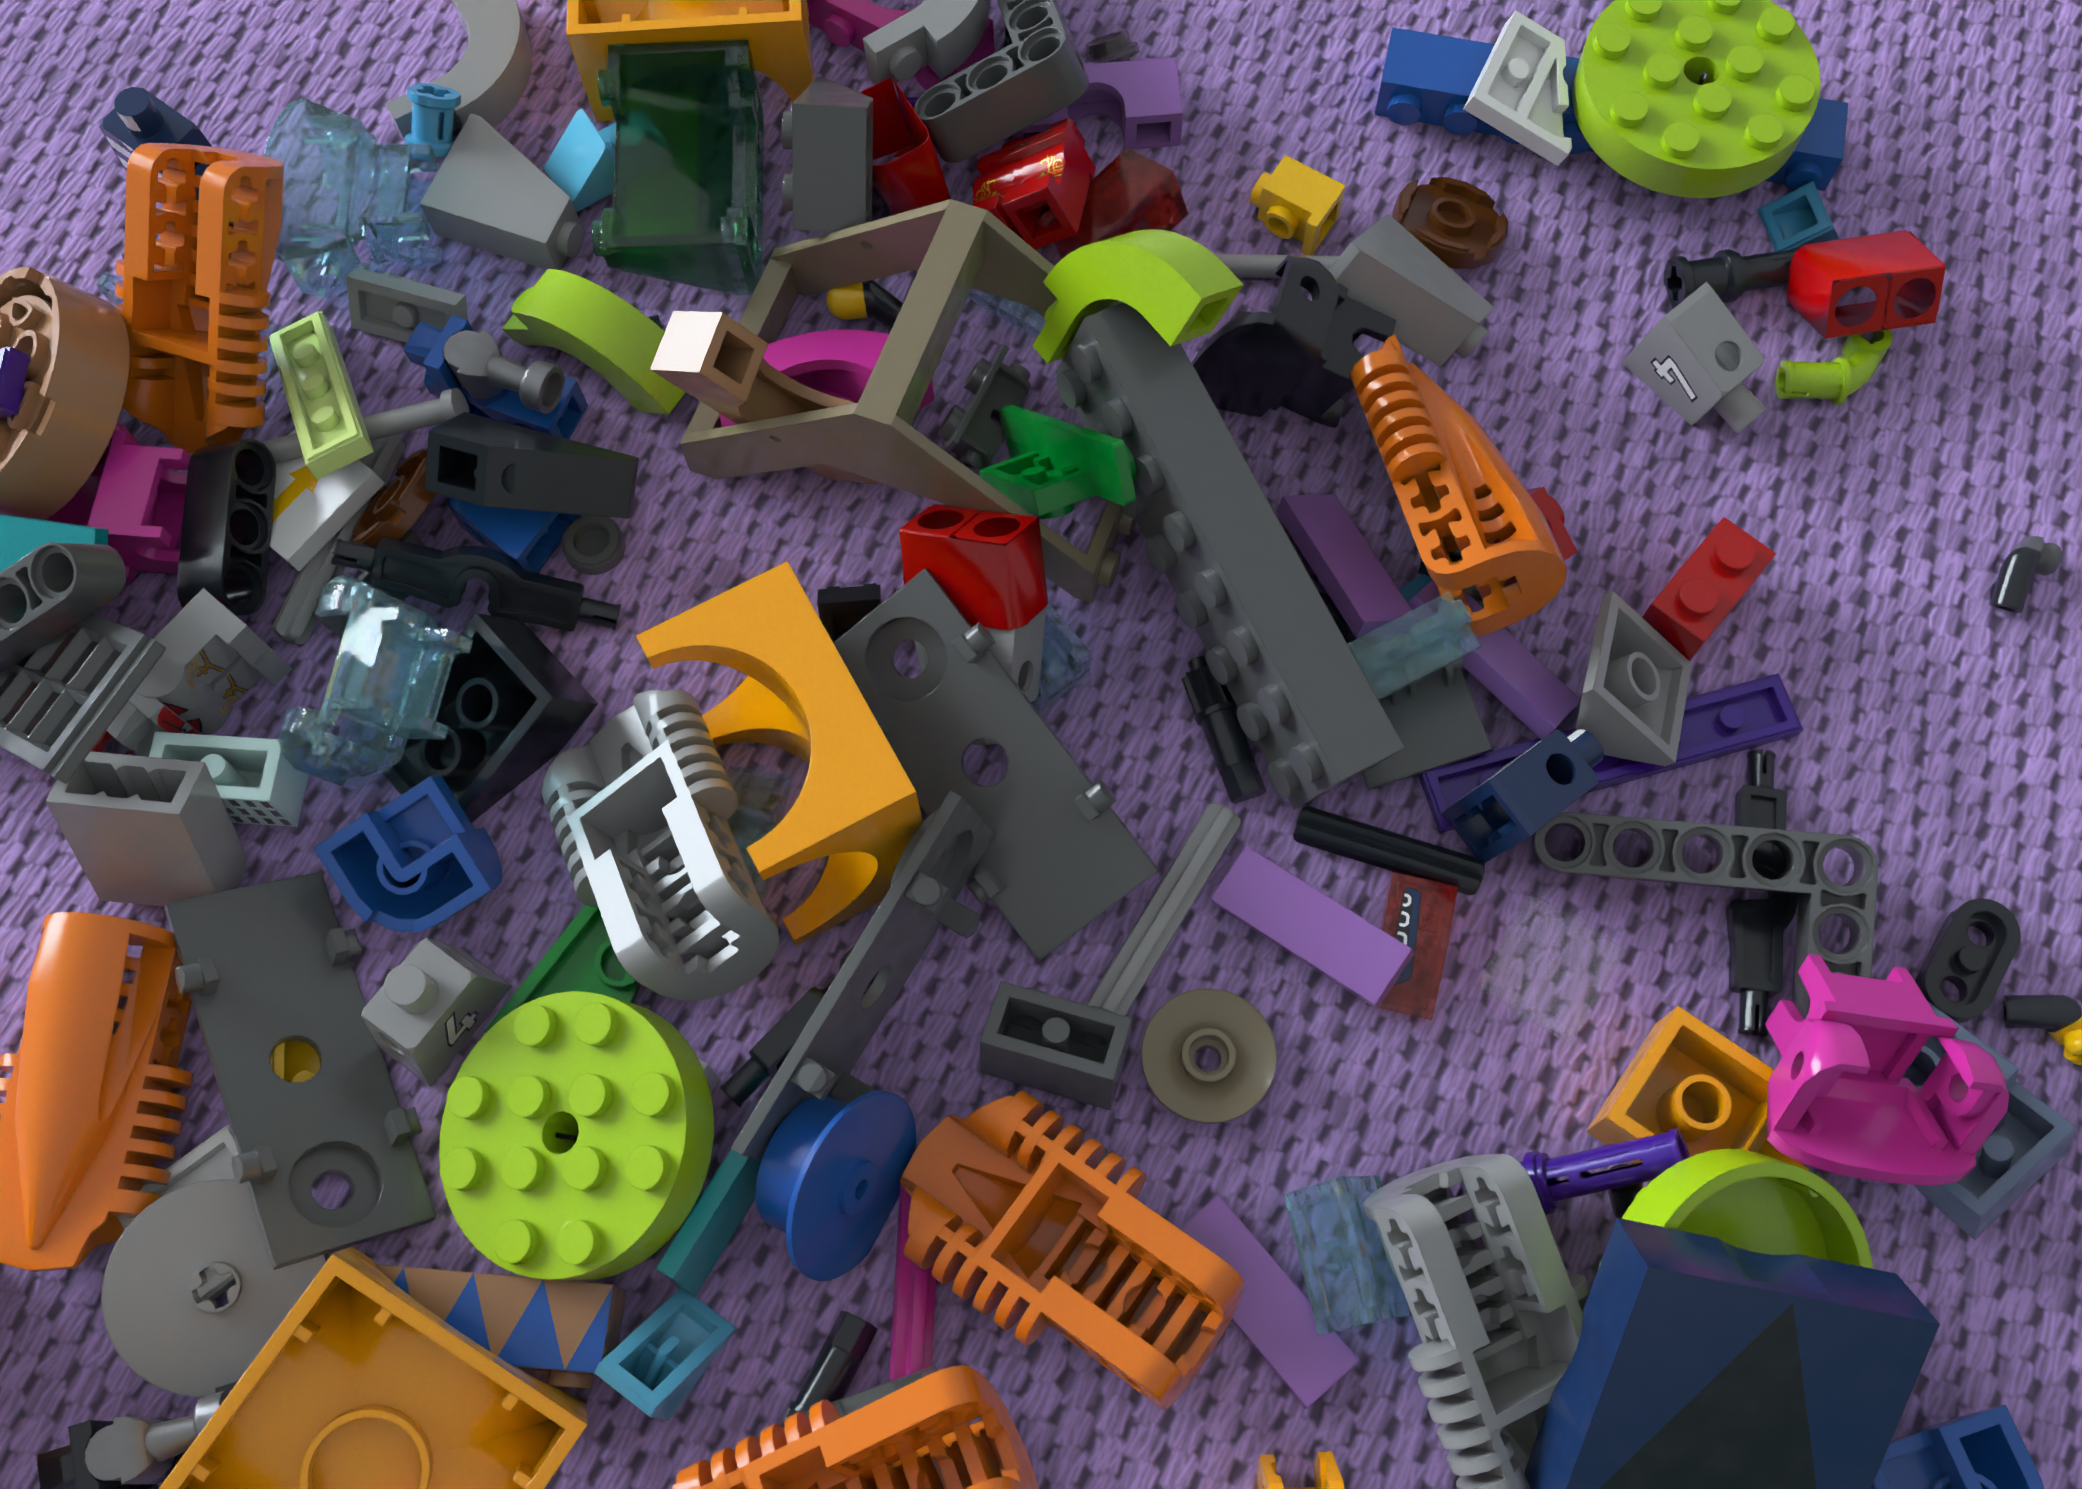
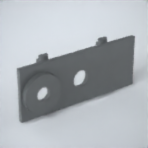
M925 568L833 644L915 788L918 802L929 816L935 809L941 806L951 790L961 796L996 833L972 872L975 876L974 879L968 882L966 886L981 905L990 899L994 901L1040 961L1159 869L1112 809L1111 805L1117 802V799L1109 787L1102 780L1095 785L1092 783L989 649L995 643L990 632L980 622L972 627L936 578ZM907 640L919 642L924 646L928 654L926 669L915 678L903 676L894 665L895 650L901 643ZM988 738L997 741L1005 749L1008 756L1009 766L1007 773L999 783L993 786H982L975 783L968 777L964 769L963 759L965 752L973 742L979 739Z
M950 790L941 806L935 809L921 823L909 840L895 868L889 891L731 1146V1149L740 1155L762 1160L772 1136L782 1121L794 1108L811 1097L816 1096L824 1100L828 1095L849 1104L857 1097L875 1091L870 1085L860 1081L850 1073L939 926L942 924L966 939L974 935L978 930L980 915L957 902L956 898L996 833L958 794ZM877 973V976H876V978L874 979L872 985L870 986V988L868 989V991L864 994V992H865L867 986L869 985L870 981L872 980V978H873V977L875 976V974Z
M316 872L166 902L164 909L182 965L175 968L177 987L181 994L190 992L239 1154L232 1157L234 1177L238 1184L245 1182L248 1184L273 1270L435 1220L436 1214L410 1136L422 1133L423 1129L415 1107L404 1110L403 1107L399 1106L380 1047L361 1017L366 1005L349 956L361 954L362 948L355 928L344 930L343 927H339L322 873ZM286 1041L304 1042L316 1050L320 1057V1069L313 1078L304 1082H289L281 1079L274 1073L270 1066V1053L277 1045ZM332 1174L344 1178L352 1190V1197L349 1203L339 1209H327L317 1204L312 1196L311 1187L318 1178Z

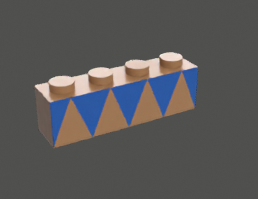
M376 1264L378 1269L405 1293L456 1330L523 1372L524 1369L551 1372L550 1386L592 1390L594 1376H597L594 1372L598 1363L619 1345L627 1291L618 1286Z

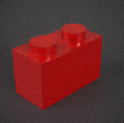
M1723 517L1654 599L1642 618L1686 659L1691 661L1757 581L1777 553Z

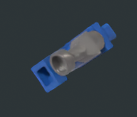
M451 315L443 329L420 322L405 344L404 352L410 362L425 367L424 384L430 394L440 397L442 391L458 388L464 394L468 403L469 413L570 439L588 407L577 381L565 377L562 368L544 361H535L527 368L503 357L489 333L483 329L480 333L475 332L469 321L461 317Z

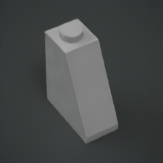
M470 114L420 202V206L434 234L545 270H561L567 257L573 258L578 254L584 236L583 227L580 224L570 196L483 118Z
M1389 214L1385 215L1354 239L1329 269L1337 284L1340 283L1348 289L1346 297L1395 319L1396 324L1392 335L1396 334L1400 343L1439 367L1455 351L1465 359L1489 332L1480 323L1494 307Z

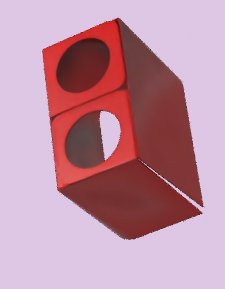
M889 77L860 93L873 98V160L897 152L891 157L897 158L882 165H873L872 180L874 188L890 214L896 215L949 200L951 197L927 128L895 80L893 79V85L892 79ZM895 88H896V91H897V94H898V97H899V100H900V103H901V107H900V104H899V101H898V98H897V95H896V92H895Z
M1907 230L1806 244L1800 247L1791 259L1787 301L1825 339L1936 323L1946 265L1911 231L1908 232ZM1892 273V276L1889 278V280L1885 275H1881ZM1860 286L1872 289L1877 298V301L1836 306L1844 293Z
M933 504L899 529L904 585L923 569L927 568L971 625H976L980 622L988 628L1014 630L1027 625L1047 607L1048 595L1038 517Z

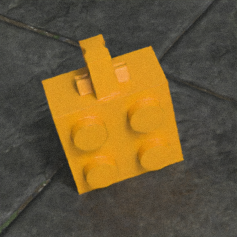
M1679 1006L1675 1007L1654 1025L1586 1130L1587 1133L1604 1145L1666 1133L1671 1129L1678 1128L1684 1137L1690 1157L1710 1150L1726 1148L1744 1149L1809 1171V1168L1802 1163L1779 1152L1766 1139L1768 1081L1774 1070ZM1637 1159L1629 1162L1635 1164L1642 1161L1640 1159Z

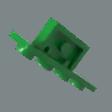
M1012 404L999 408L1008 453L1011 459L979 470L981 478L1020 507L1037 515L1040 519H1052L1072 512L1074 510L1073 503L1092 496H1098L1122 506L1136 501L1133 484L1137 473L1136 464L1132 453L1122 439Z

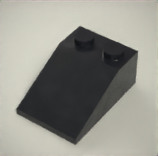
M476 613L373 747L368 757L401 795L428 777L441 774L472 823L558 754L598 703L523 621Z

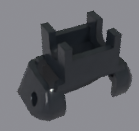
M1288 255L1276 268L1275 275L1282 277L1272 312L1261 311L1251 313L1238 311L1200 349L1192 361V365L1217 409L1262 417L1269 409L1276 411L1282 406L1321 425L1336 428L1345 404V400L1341 397L1351 388L1355 389L1349 376V371H1352L1354 365L1364 357L1355 349L1353 342L1361 334L1385 342L1388 337L1392 336L1396 320L1346 297L1348 289L1340 283L1337 284L1331 272L1319 261L1306 256ZM1301 287L1310 292L1312 301L1303 295Z

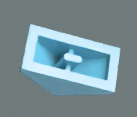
M680 1288L599 1362L594 1373L649 1417L669 1421L734 1333L736 1327L700 1299Z

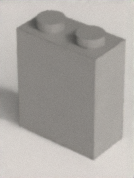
M91 751L67 784L60 780L56 781L45 801L99 900L165 907L166 902L236 889L244 875L248 857L205 762Z

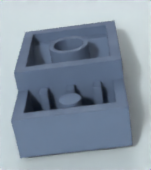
M1928 1001L1937 1017L1950 1018ZM1951 1019L1959 1028L1953 1037L1954 1039L1976 1043L1995 1058L2004 1074L2009 1092L2008 1111L1976 1153V1166L1968 1176L1956 1183L1914 1186L1943 1214L1975 1240L2069 1152L2077 1127L2016 1082L2019 1071L2018 1067ZM1929 1037L1902 1076L1903 1078H1908L1917 1089H1921L1946 1053L1937 1037Z

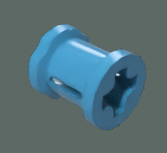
M412 84V86L407 88V98L413 102L411 133L406 134L404 145L408 150L421 155L446 157L455 142V139H453L455 107L461 104V94L452 88L436 84Z

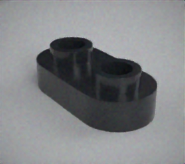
M1984 898L1970 900L1952 911L1945 919L1915 980L1926 1000L1958 1024L1965 1023L1982 1014L1991 1004L2019 947L2021 932L2015 916L2004 905ZM1969 926L1976 927L1984 933L1986 937L1985 947L1977 946L1969 939ZM1942 980L1950 981L1957 987L1959 991L1957 1002L1948 1000L1942 994L1940 989Z

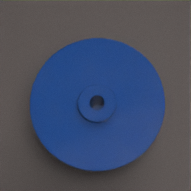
M876 1090L857 1097L849 1104L828 1095L824 1100L814 1096L794 1108L772 1136L763 1155L757 1175L756 1205L764 1222L786 1233L787 1250L790 1260L796 1270L802 1275L815 1281L836 1279L858 1265L870 1253L900 1196L901 1176L916 1150L914 1116L907 1102L900 1096L889 1091Z

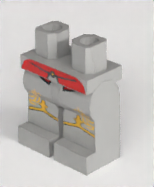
M203 588L153 638L165 646L166 651L106 731L128 749L135 750L140 756L149 757L155 732L201 735L214 733L227 722L232 706L262 677L275 686L292 668L244 622Z

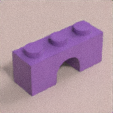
M1176 57L1160 59L1142 58L1134 61L1084 63L1089 85L1079 99L1011 135V141L1019 137L1024 140L1050 129L1051 124L1067 117L1075 123L1086 116L1099 115L1107 117L1118 124L1123 133L1125 150L1180 146L1183 109Z

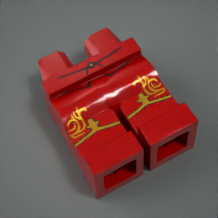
M1067 117L1051 124L1050 129L1024 140L1019 137L1004 143L1000 150L980 157L976 167L981 175L974 180V200L971 205L988 210L1035 250L1078 233L1089 182L1094 177L1096 167L1084 149L1085 139L1074 121ZM1053 219H1058L1059 222L1050 227H1046Z

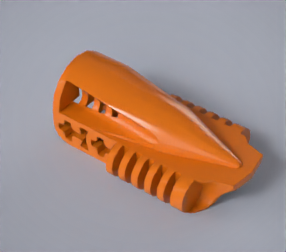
M145 143L138 146L132 152L127 164L124 259L117 260L115 266V273L124 277V281L115 283V295L123 299V303L116 304L115 308L120 312L125 322L130 347L128 383L122 407L138 420L161 430L173 446L184 449L190 454L204 446L241 440L243 433L247 429L263 426L265 422V403L256 399V397L266 394V381L258 378L257 375L267 372V359L258 356V353L268 350L269 338L259 334V330L269 328L270 316L263 313L262 309L263 307L270 306L271 294L267 291L282 224L284 163L262 155L217 147L175 143ZM195 162L210 165L206 168L203 175L195 174ZM159 171H163L162 178H158ZM196 188H199V200L196 199ZM156 202L163 203V208H156ZM157 234H161L160 240H156Z
M1396 334L1388 337L1380 350L1371 352L1361 358L1354 365L1352 371H1349V376L1422 561L1438 588L1453 624L1457 630L1466 635L1482 636L1490 634L1534 614L1557 596L1566 581V563L1543 512L1482 426L1414 363L1407 362ZM1495 540H1500L1499 543L1492 544ZM1459 549L1462 558L1452 562L1449 552ZM1515 576L1516 583L1503 587L1507 580ZM1476 585L1483 600L1484 608L1472 613L1464 588Z
M84 912L47 914L43 920L40 931L42 938L28 983L24 1028L18 1054H1L0 1070L12 1073L11 1078H0V1096L6 1097L5 1102L0 1103V1263L33 1272L75 1269L95 1247L118 1241L125 1230L118 1217L135 1218L146 1207L162 1197L153 1193L141 1192L140 1190L143 1185L160 1184L167 1186L169 1183L171 1172L155 1168L154 1163L155 1161H173L175 1158L177 1147L161 1143L160 1138L180 1136L183 1123L166 1118V1112L181 1113L186 1111L188 1098L171 1093L172 1088H190L194 1074L177 1068L192 999L190 992L181 994L178 990L175 968L182 965L172 932L140 921ZM128 945L143 946L140 958L126 955ZM124 971L135 972L132 984L122 982ZM119 997L127 998L124 1009L117 1008ZM114 1024H118L115 1034H112Z
M1022 1090L1015 1096L1010 1095L992 1101L972 1112L967 1118L955 1114L947 1115L919 1143L900 1179V1184L911 1197L908 1234L910 1236L905 1244L904 1256L924 1270L934 1264L932 1277L941 1284L946 1285L955 1278L952 1292L963 1300H967L977 1291L973 1300V1307L983 1315L989 1314L998 1306L994 1315V1323L1003 1330H1009L1020 1320L1015 1331V1339L1023 1345L1029 1346L1048 1325L1158 1407L1168 1409L1193 1381L1232 1320L1244 1291V1280L1241 1275L1215 1253L1137 1200L1146 1181L1147 1174L1133 1166L1120 1178L1125 1167V1159L1112 1152L1101 1161L1105 1152L1103 1144L1092 1137L1082 1145L1085 1134L1083 1130L1074 1124H1070L1062 1130L1064 1117L1052 1109L1042 1115L1044 1104L1026 1091Z
M966 1365L938 1370L842 1418L831 1402L821 1400L811 1405L809 1416L804 1412H797L787 1417L784 1422L785 1428L780 1424H773L761 1431L760 1440L756 1436H748L737 1442L735 1451L731 1448H724L713 1454L711 1463L707 1460H700L680 1470L676 1476V1483L672 1487V1489H1039L1030 1458L1005 1404L992 1384L981 1373ZM981 1416L982 1421L968 1425L969 1422Z

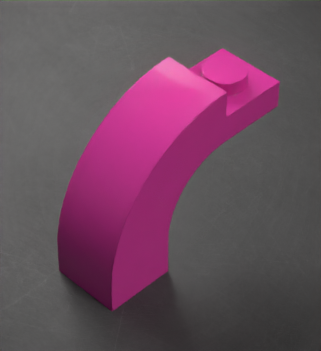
M843 329L810 332L768 344L763 358L779 372L807 387L858 403L889 334ZM931 379L918 411L934 400L933 379ZM719 413L721 427L736 425V423Z

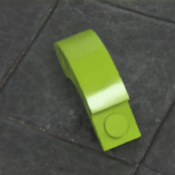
M1146 229L1095 242L1069 253L1055 265L1043 281L1057 300L1047 309L1044 315L1046 323L1032 346L1047 364L1063 359L1084 318L1117 305L1121 301L1137 310L1171 347L1211 333L1244 284L1214 253L1191 238L1175 232Z
M547 269L533 287L525 290L515 300L511 307L513 316L502 328L512 340L521 345L550 346L579 359L600 374L634 408L643 413L669 415L686 393L650 370L665 331L622 298L578 275L557 269Z

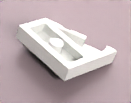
M1515 10L1505 23L1463 108L1465 111L1557 166L1569 155L1572 149L1571 138L1564 137L1562 113L1569 106L1568 85L1563 77V69L1566 66L1565 40Z

